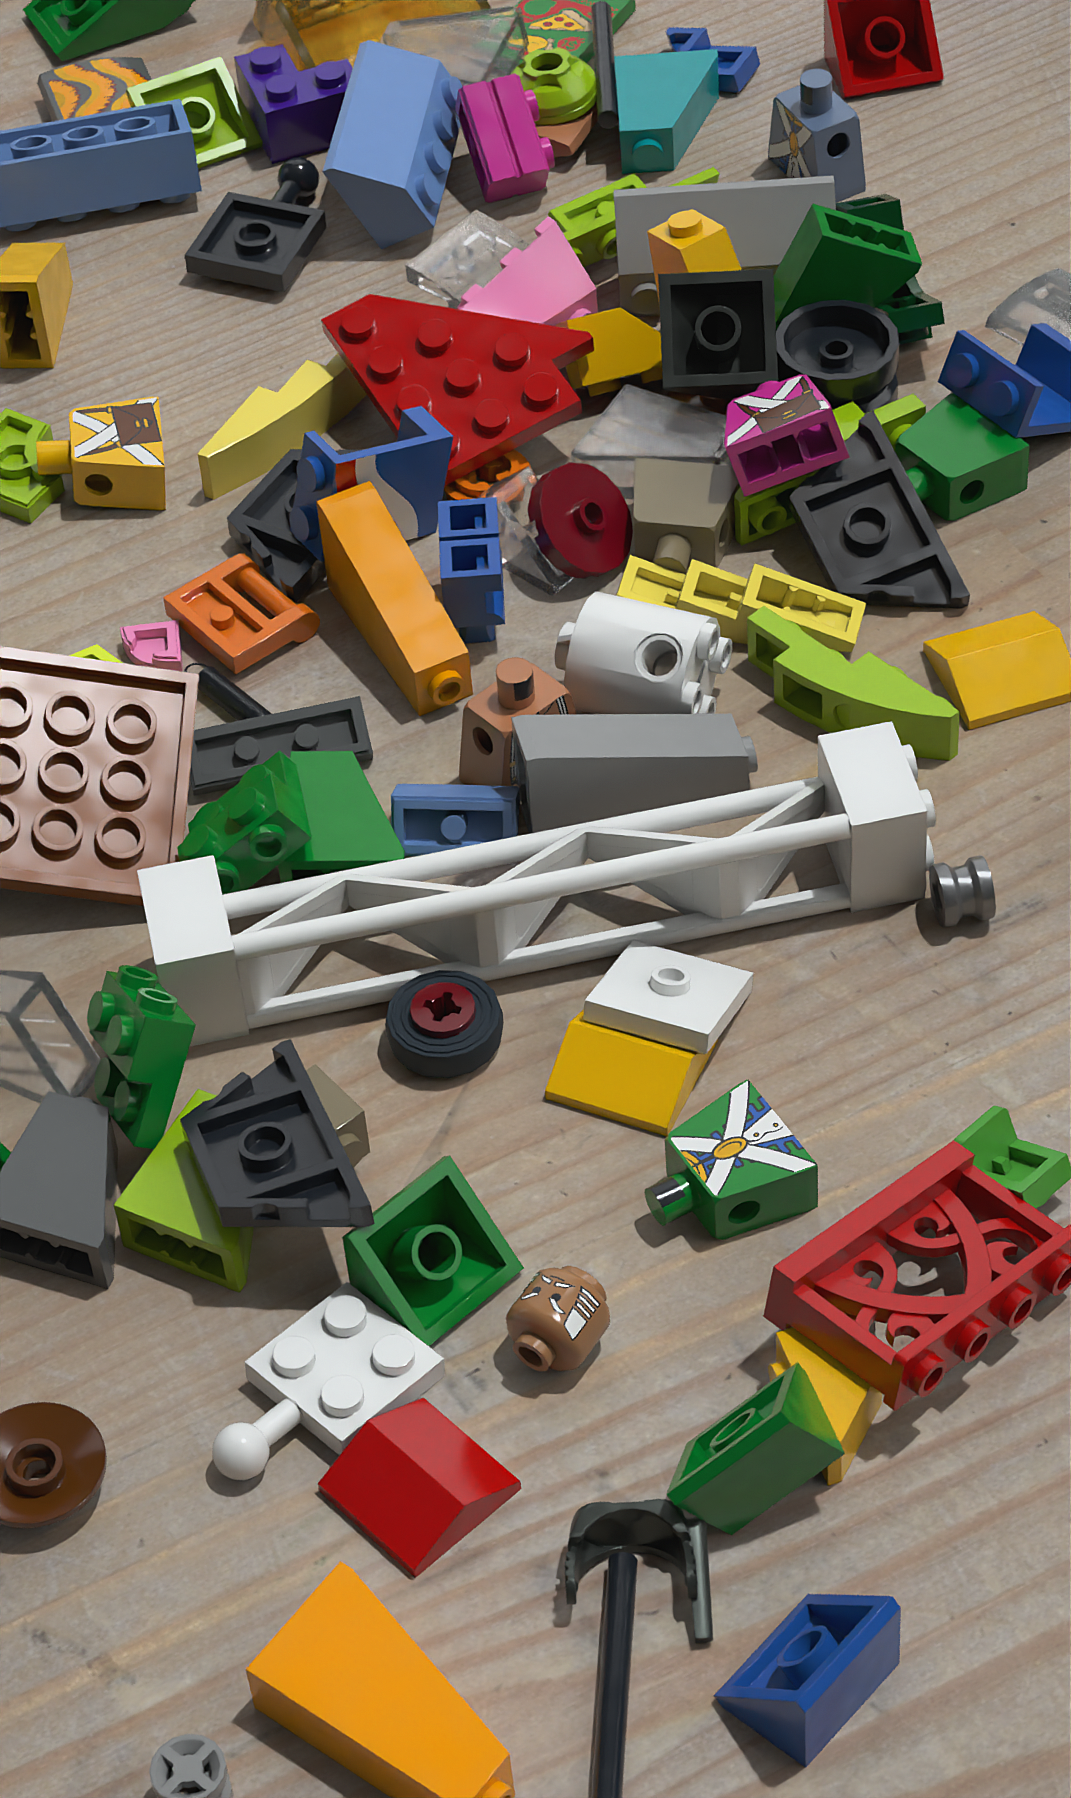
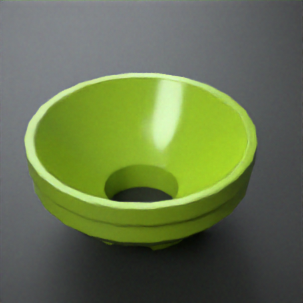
M556 47L551 50H534L523 58V62L511 72V74L516 73L519 75L524 91L531 89L535 94L539 109V120L534 122L536 125H553L576 119L590 110L597 101L596 78L590 65L571 55L565 49Z

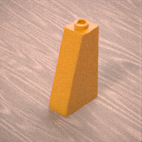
M367 481L316 501L328 588L417 714L422 716L473 695L469 651L373 484Z
M341 1561L246 1668L254 1708L391 1798H515L510 1753L355 1571Z

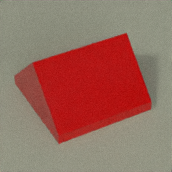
M824 0V58L843 99L944 80L930 0Z

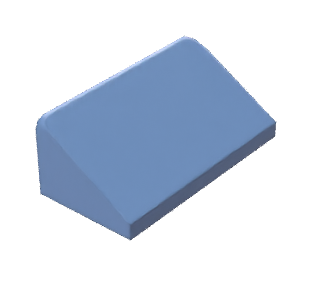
M398 784L391 794V826L405 851V856H420L518 836L520 788L518 786Z

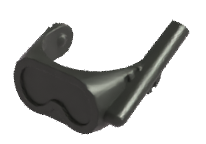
M666 1499L621 1503L594 1502L578 1509L571 1523L568 1552L566 1555L567 1561H565L567 1604H577L579 1580L598 1561L617 1552H640L656 1555L673 1563L685 1576L684 1582L688 1588V1598L692 1600L695 1643L713 1641L707 1525L704 1520L698 1517L686 1518L681 1508Z

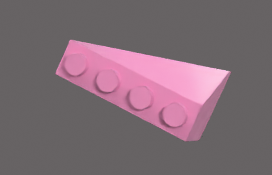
M547 217L534 229L538 238L524 251L514 247L499 261L503 270L484 288L475 283L460 297L462 301L457 309L556 326L555 324L569 319L598 313L597 290L557 222Z

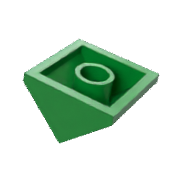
M450 1155L442 1157L374 1211L373 1218L375 1224L367 1227H354L342 1237L350 1285L427 1346L434 1343L524 1269Z
M798 1362L686 1443L666 1493L675 1506L733 1535L845 1454L815 1389Z

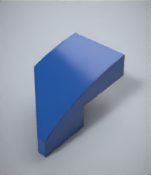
M669 27L666 30L668 42L673 52L717 49L719 91L739 93L760 66L756 47L711 46L707 28Z

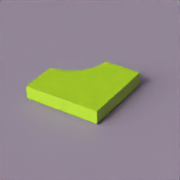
M5 408L0 413V512L31 524L65 490L62 475H38L36 441H53L51 426Z

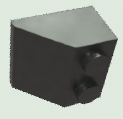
M773 269L658 274L663 390L718 399L739 398L755 392L764 382L778 381Z

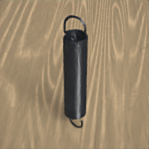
M192 663L185 667L184 672H187V669L193 665L205 667L199 672L198 689L236 720L240 721L272 714L214 667L202 663Z

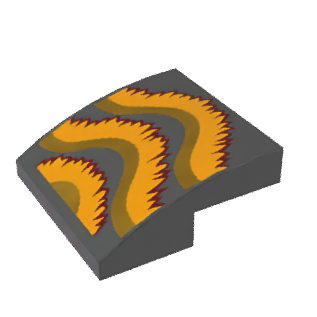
M107 57L79 61L54 68L40 74L37 85L52 121L131 108L126 95V88L152 79L142 58Z

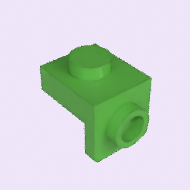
M996 1105L992 1106L954 1139V1141L975 1154L973 1161L975 1167L1036 1209L1044 1205L1050 1196L1071 1179V1164L1068 1155L1018 1139L1006 1108Z

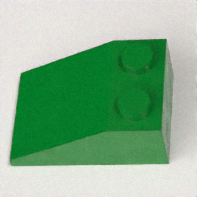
M32 0L22 10L63 62L165 28L175 18L185 14L196 0Z

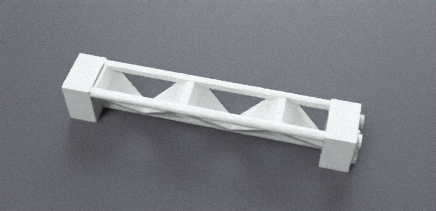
M890 721L819 735L818 777L223 895L214 855L137 870L159 983L167 993L178 999L177 1004L195 1023L196 1027L190 1046L250 1035L249 1029L390 1001L402 985L418 975L438 970L462 971L481 978L485 982L619 955L623 953L632 940L659 947L850 908L851 913L923 899L925 898L926 871H929L931 864H935L933 848L927 834V828L935 827L936 816L929 790H919L917 786L918 770L914 751L910 744L901 745L894 725ZM765 813L728 837L708 838L666 833ZM821 844L827 845L841 884L764 899L798 849ZM588 858L596 862L593 864L584 865ZM524 861L490 883L482 886L465 887L420 882ZM632 883L684 914L683 916L526 947L561 896ZM348 906L357 910L344 913ZM278 910L241 933L231 936L228 924L229 919ZM392 931L445 963L284 996L321 944Z

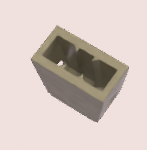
M636 457L634 462L633 505L635 557L685 575L692 559L718 568L735 535L734 496L740 488V484L733 467Z

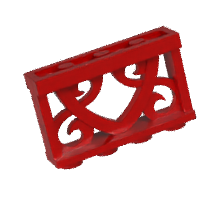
M954 1140L774 1265L763 1317L782 1331L793 1327L882 1393L884 1395L883 1403L894 1411H897L916 1395L920 1397L928 1396L935 1390L949 1370L961 1361L966 1363L974 1361L984 1351L990 1339L1006 1327L1010 1329L1017 1328L1027 1319L1035 1305L1050 1294L1054 1296L1062 1294L1071 1285V1224L1063 1228L973 1165L975 1154ZM972 1215L977 1217L982 1222L977 1224ZM929 1228L936 1233L935 1238L920 1236ZM994 1238H1006L1012 1243L996 1241L986 1245L985 1241ZM1018 1248L1029 1254L1015 1265L1004 1259L1006 1256H1016ZM898 1250L909 1255L930 1258L958 1253L964 1275V1294L934 1297L895 1294L897 1268L892 1255ZM869 1271H873L880 1276L881 1283L877 1289L870 1288L873 1277L862 1278V1276ZM843 1312L857 1316L855 1321ZM874 1321L887 1323L885 1336L892 1347L894 1339L900 1335L911 1336L914 1340L896 1352L870 1333L869 1327Z

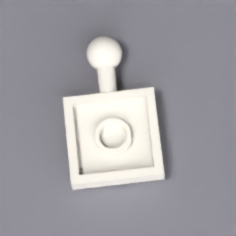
M346 1282L245 1361L247 1380L277 1405L253 1424L240 1422L223 1428L213 1443L212 1456L218 1470L228 1478L234 1480L251 1479L265 1468L269 1459V1447L299 1423L340 1456L367 1420L415 1401L445 1376L444 1358Z

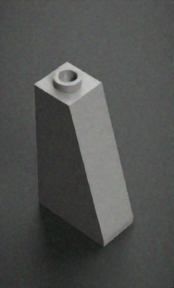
M558 714L511 717L517 786L520 788V808L529 834L750 790L749 773H754L758 770L753 741L750 736H740L732 714Z

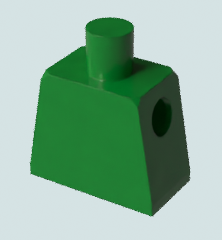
M953 392L903 432L895 443V453L921 502L944 520H958L1027 489L1029 444L1020 438H1015Z

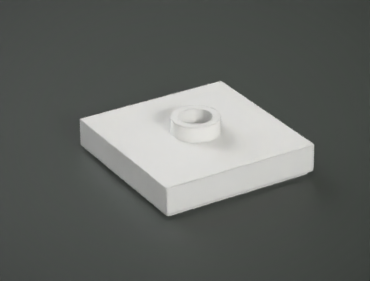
M632 940L585 999L583 1020L700 1054H707L750 995L753 972Z

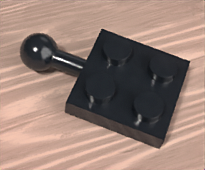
M294 157L285 161L278 172L279 189L271 200L228 192L185 253L187 272L285 292L327 228L324 210L294 205L296 200L308 198L316 191L319 185V172L316 166L310 160L303 157Z

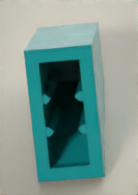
M717 49L614 56L622 174L674 171L719 99Z

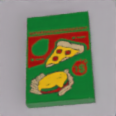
M520 0L473 50L474 65L510 75L530 52L537 49L551 50L556 47L565 49L571 55L588 63L594 56L591 18L592 5L598 1H605L611 6L614 34L636 10V0Z

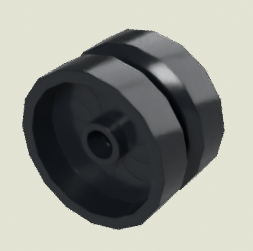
M827 300L799 307L781 321L776 331L778 382L797 375H807L830 403L832 410L853 401L864 413H867L898 400V330L886 314L868 304L849 300Z

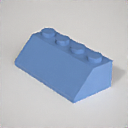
M367 40L360 43L322 172L378 246L384 249L432 229L435 226L461 126L455 105L458 89L463 85L457 77L449 74L438 59Z
M181 99L0 131V228L5 227L8 231L26 230L35 226L36 221L57 218V220L62 222L76 221L86 217L88 212L107 208L111 212H127L137 208L140 202L160 199L163 203H177L188 199L191 196L190 193L202 191L192 131Z

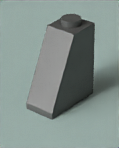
M51 1091L47 1092L0 1170L1 1258L109 1289L114 1280L116 1214L114 1204L117 1199L118 1147L108 1107L101 1106L86 1097L73 1098Z

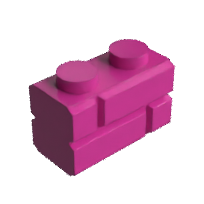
M516 73L494 78L490 82L482 81L465 85L458 89L455 109L485 202L492 203L511 198L516 194L520 196L542 190L546 186L550 169L555 166V160L549 139L547 137L539 138L534 122L539 120V109L534 92L531 89L524 91L520 77Z

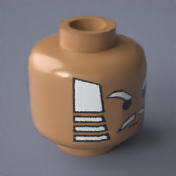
M564 1266L561 1269L553 1267L538 1271L506 1315L507 1331L514 1341L513 1351L524 1364L537 1371H546L548 1368L561 1372L577 1369L610 1325L609 1307L606 1304L607 1295L602 1285L586 1271L573 1266Z

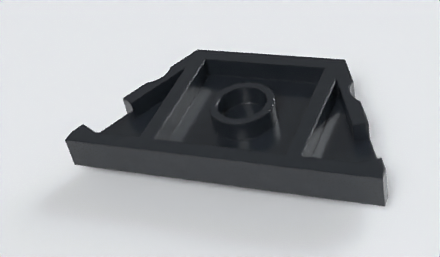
M874 411L866 413L859 420L858 429L845 442L850 457L820 468L815 475L807 477L789 496V509L830 590L862 601L866 605L958 609L968 606L970 593Z
M290 449L227 517L229 535L250 559L258 564L260 570L271 583L295 604L326 570L325 561L320 562L290 531V512L294 506L298 479L297 464L301 459L302 449ZM339 449L336 452L339 455L360 450Z
M291 1039L282 1041L272 1048L275 1061L251 1079V1076L241 1072L225 1084L222 1091L215 1098L203 1101L180 1119L184 1139L223 1227H367L375 1224L368 1197Z

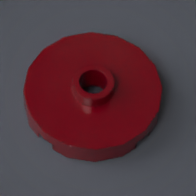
M569 462L542 475L532 488L527 509L529 523L535 521L539 535L534 539L540 552L556 569L573 578L586 579L590 576L598 577L621 565L631 548L633 537L631 513L620 489L605 473L589 464Z

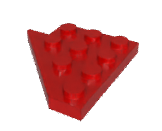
M368 294L321 319L324 334L397 438L402 410L422 406L453 435L445 486L582 413L580 398L559 369L594 351L593 337L589 332Z

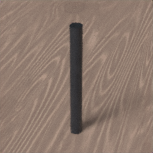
M598 1L591 7L597 113L600 126L609 129L615 127L619 122L611 6L607 2Z
M627 1552L613 1553L608 1559L591 1798H622L638 1566L637 1557Z

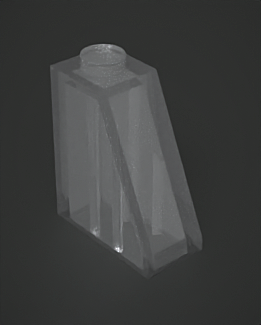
M514 6L390 22L380 40L376 41L440 60L449 74L457 77L463 86L482 81L490 82L494 78L510 75L519 64L529 45L521 8Z
M626 384L572 450L571 459L574 463L589 464L605 473L620 489L624 499H634V462L636 457L732 466L724 446L727 416Z
M0 970V1087L40 1104L48 1091L73 1098L83 1097L94 1083L96 1069L101 1059L43 972Z

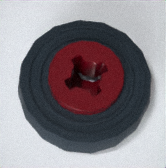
M438 970L418 975L398 989L389 1002L385 1027L394 1056L408 1070L426 1077L452 1078L471 1073L492 1058L501 1043L504 1021L503 1012L494 990L481 978L462 971Z

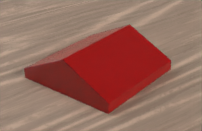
M423 1397L367 1420L318 1482V1489L322 1495L416 1578L521 1490V1481Z

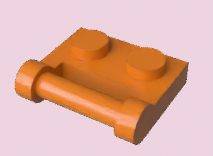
M245 554L232 556L163 597L166 615L173 621L178 620L179 626L235 674L240 673L292 640L297 643L309 640L316 633L320 625V618L317 613L305 604H295L260 574L258 564ZM237 592H246L275 617L269 620Z

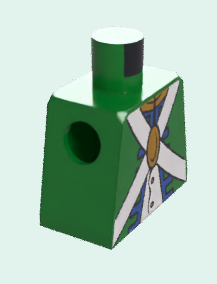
M747 1079L668 1134L665 1139L666 1174L668 1178L645 1189L648 1207L654 1218L661 1225L664 1226L693 1212L713 1238L725 1240L817 1208L818 1165Z

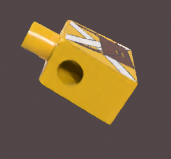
M146 397L74 408L69 412L70 440L36 441L38 475L72 474L74 501L79 505L166 510L165 465L159 397Z

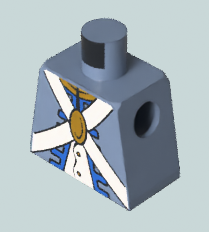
M810 69L800 76V85L778 93L773 99L768 158L788 178L834 176L835 202L837 203L866 191L860 120L857 113L832 90V75L823 69Z

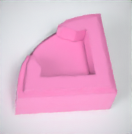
M178 620L120 627L124 651L135 665L183 671L181 633Z

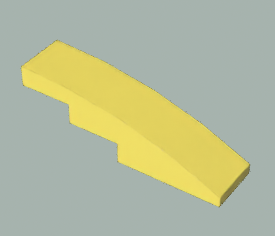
M338 353L326 366L306 360L278 393L259 386L197 454L205 497L215 500L267 473L290 449H302L304 433L315 431L321 436L344 418L367 395Z
M632 555L629 556L616 596L717 618L720 626V637L729 638L734 643L748 644L747 617L761 607L766 606L785 620L796 623L803 632L827 648L840 652H852L866 603L755 563L748 579L693 559L685 575Z

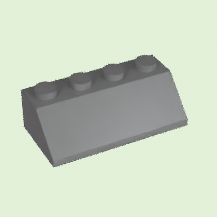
M834 176L614 190L620 307L635 317L660 316L647 231L668 221L669 217L673 214L694 209L726 228L742 270L773 269V274H775L812 203L836 210Z

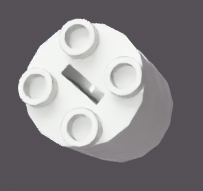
M595 591L586 600L576 623L566 622L563 625L557 639L554 659L556 668L565 670L564 686L571 693L575 710L592 714H715L716 698L711 696L716 674H724L728 668L732 653V640L720 637V626L717 618Z

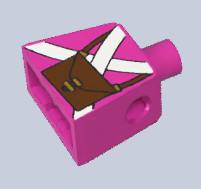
M797 375L781 382H764L755 392L733 399L728 404L724 446L744 497L850 457L830 403L807 375Z

